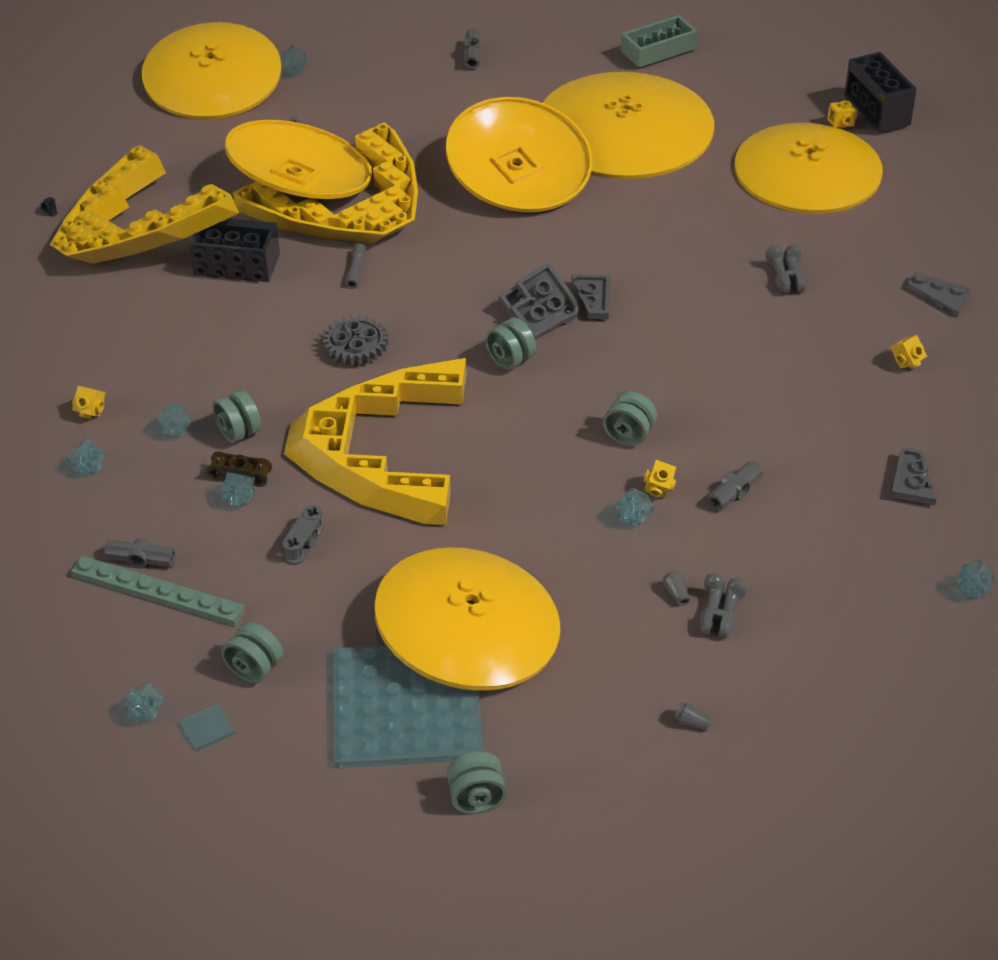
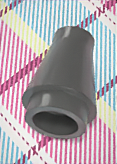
M679 571L667 573L663 577V586L678 606L686 605L689 603L690 598L684 575L680 574Z
M681 702L673 720L679 722L678 725L706 731L711 717L687 702L685 704Z

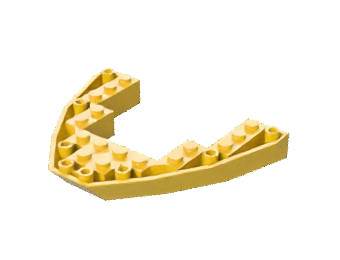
M382 123L355 136L356 148L363 153L370 165L374 167V186L381 191L380 193L334 215L314 198H309L296 204L281 191L267 187L259 182H254L233 192L234 203L240 213L263 222L277 223V228L332 240L376 243L404 229L415 220L418 188L414 162L396 131L386 123Z
M140 145L132 148L129 153L122 157L87 189L65 217L50 245L67 257L95 264L134 255L184 239L239 214V211L230 193L210 184L204 186L197 194L189 196L180 205L172 207L166 214L155 209L147 212L138 221L130 223L129 227L124 230L116 226L109 220L129 208L126 199L166 174L158 155Z
M466 358L399 369L354 385L309 407L290 424L284 455L317 481L363 506L423 524L446 525L451 494L450 475L388 472L387 456L349 454L356 414L398 416L400 401L463 404L466 383Z

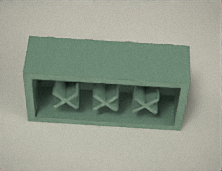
M677 15L621 33V52L638 68L644 67L648 64L697 49L698 31L684 18Z

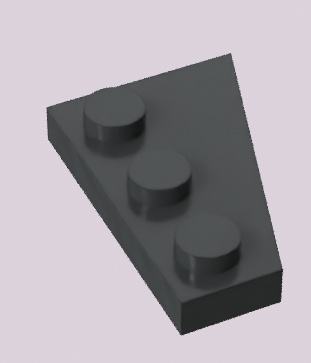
M916 272L913 273L907 285V290L925 300H933L937 303V307L949 309L952 311V315L957 318L971 292L970 288L963 287L962 285H956Z
M571 274V281L588 319H609L610 275Z
M901 447L891 495L892 498L936 505L937 499L935 494H933V485L927 473L928 467L923 451Z

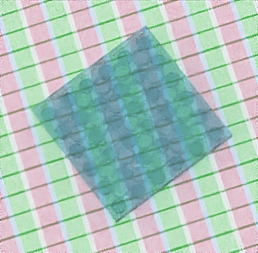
M387 645L333 648L335 769L452 762L457 757L466 753L483 752L479 690L450 687L430 680L406 666L391 652Z

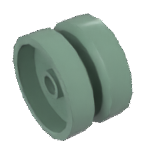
M516 317L507 319L501 325L495 326L486 333L485 342L490 356L496 364L505 370H512L520 365L521 362L527 361L536 354V342L531 330L522 320Z
M239 389L229 394V398L224 396L213 401L212 410L216 423L229 442L235 443L243 439L245 434L250 436L261 431L262 425L259 412L252 398L245 390Z
M624 391L617 395L604 415L603 427L606 433L616 442L626 446H636L641 444L657 420V411L654 404L644 395L634 391Z
M245 622L235 632L234 636L222 646L221 655L227 667L235 675L250 683H260L282 659L283 649L278 639L269 630L254 622Z
M471 752L457 757L449 764L447 779L452 805L456 810L466 814L486 813L496 809L506 799L507 789L503 779L501 762L497 756L489 752Z

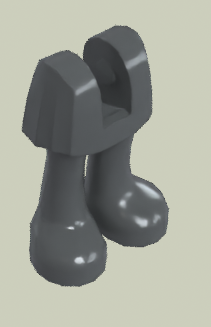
M796 244L789 245L785 249L784 255L779 246L769 247L765 252V257L778 275L775 278V284L783 294L790 293V284H793L796 293L804 292L806 277L802 271H799L797 262L802 257L800 246ZM783 260H784V263L786 264V266H787V268H788L787 271H785V268H784V265H783Z
M711 573L704 580V587L709 594L707 608L699 616L700 630L702 634L710 635L713 622L720 624L718 637L726 639L736 624L733 616L735 605L738 600L745 596L748 585L743 579H730L726 588L723 610L718 607L724 592L725 580L721 575Z

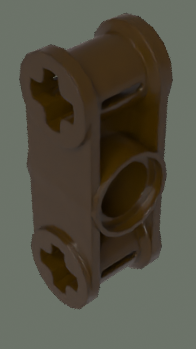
M217 451L211 456V464L206 468V474L213 480L263 487L267 484V475L272 470V463L265 458Z

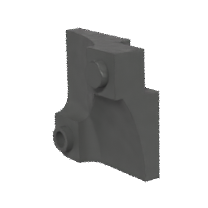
M550 263L543 265L518 280L514 287L499 295L498 301L509 317H516L528 326L535 340L561 324L566 325L574 320L579 310L573 294ZM569 310L571 311V313L567 314L565 313V311Z

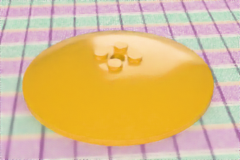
M225 22L201 23L177 30L160 40L150 50L144 60L142 81L146 93L151 100L169 113L198 120L222 119L244 113L256 107L270 96L280 80L281 59L274 44L266 36L252 28Z
M500 97L476 103L464 110L454 120L446 139L447 161L460 184L479 199L506 210L541 212L560 207L580 194L586 186L592 170V151L581 129L562 112L531 99Z
M256 120L236 126L226 137V155L237 169L251 179L284 193L316 199L344 198L363 191L371 180V165L361 151L346 140L310 125L283 120Z
M787 123L763 129L747 138L739 147L735 157V173L746 191L768 205L803 214L835 213L858 206L877 191L883 174L881 160L868 143L845 130L816 123Z
M437 548L419 552L405 558L392 567L384 576L377 590L374 603V615L378 631L391 652L406 666L420 675L437 683L460 689L497 690L512 687L531 679L545 668L552 659L560 637L558 611L545 588L518 565L497 555L475 549ZM466 601H473L475 602V604L472 605L467 603Z

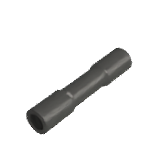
M361 243L355 244L353 249L351 267L346 280V286L349 289H355L358 285L359 271L365 253V246Z

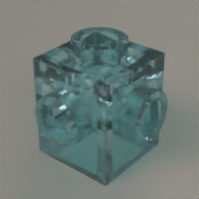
M293 44L287 51L282 53L280 58L282 70L287 74L291 73L295 77L304 70L309 62L306 53Z
M178 404L165 406L158 417L159 427H162L163 434L180 436L185 432L187 427L190 426V414H187V406H180Z
M86 438L73 448L65 460L85 477L91 472L95 474L103 466L101 462L106 455L98 446Z
M227 472L226 479L221 485V498L229 500L228 504L241 506V503H249L254 496L255 489L253 484L255 478Z
M633 487L614 505L619 513L618 518L623 523H629L635 527H638L654 510L647 494Z
M978 560L962 566L955 585L968 600L977 597L981 598L989 592L994 575L982 560Z
M147 682L127 693L124 698L126 701L121 709L131 721L137 724L145 721L150 722L158 715L159 711L157 709L165 700V697Z

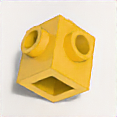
M849 101L830 103L827 120L834 128L854 126L858 115L857 109Z
M917 334L903 338L890 347L900 369L906 367L913 369L921 365L920 361L927 357Z
M78 386L76 394L72 399V410L79 412L80 417L91 419L92 416H100L105 406L104 398L106 392Z
M655 460L650 470L647 469L643 478V482L646 483L644 491L654 497L665 498L668 491L672 492L676 484V480L673 479L676 467Z

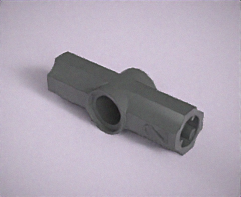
M469 29L465 33L464 66H467L469 70H475L479 66L480 32L476 29Z
M752 460L735 473H727L721 485L708 495V502L711 507L716 511L723 510L736 498H744L750 486L763 474L759 463Z
M138 538L134 543L107 540L104 555L105 559L126 561L134 568H144L147 564L173 567L176 551L175 548L152 545L150 541Z

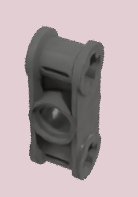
M317 505L305 507L283 540V548L286 550L284 557L288 564L298 565L302 563L310 549L315 545L317 538L324 529V523L321 520L323 515L321 507Z

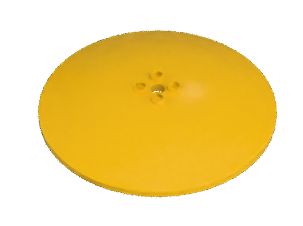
M608 72L585 76L557 88L542 102L565 114L581 129L592 151L593 163L590 175L600 177L641 179L674 172L697 160L707 150L714 135L713 115L708 105L700 96L677 82L645 73Z

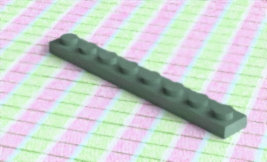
M82 556L71 570L73 578L232 627L237 625L245 612L243 604Z

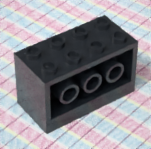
M881 52L849 59L844 96L879 133L911 125L917 88Z
M228 218L193 234L189 243L193 275L269 282L280 255L277 223Z

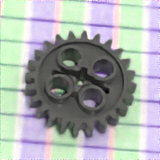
M360 315L356 319L350 316L349 320L342 318V322L335 320V326L329 325V329H325V335L322 336L325 354H329L330 359L335 358L336 363L342 360L343 365L347 362H350L351 366L355 362L362 365V361L369 364V359L376 361L377 355L383 356V351H387L386 346L389 345L386 327H382L381 322L376 323L375 319L368 321V316L364 319H361Z

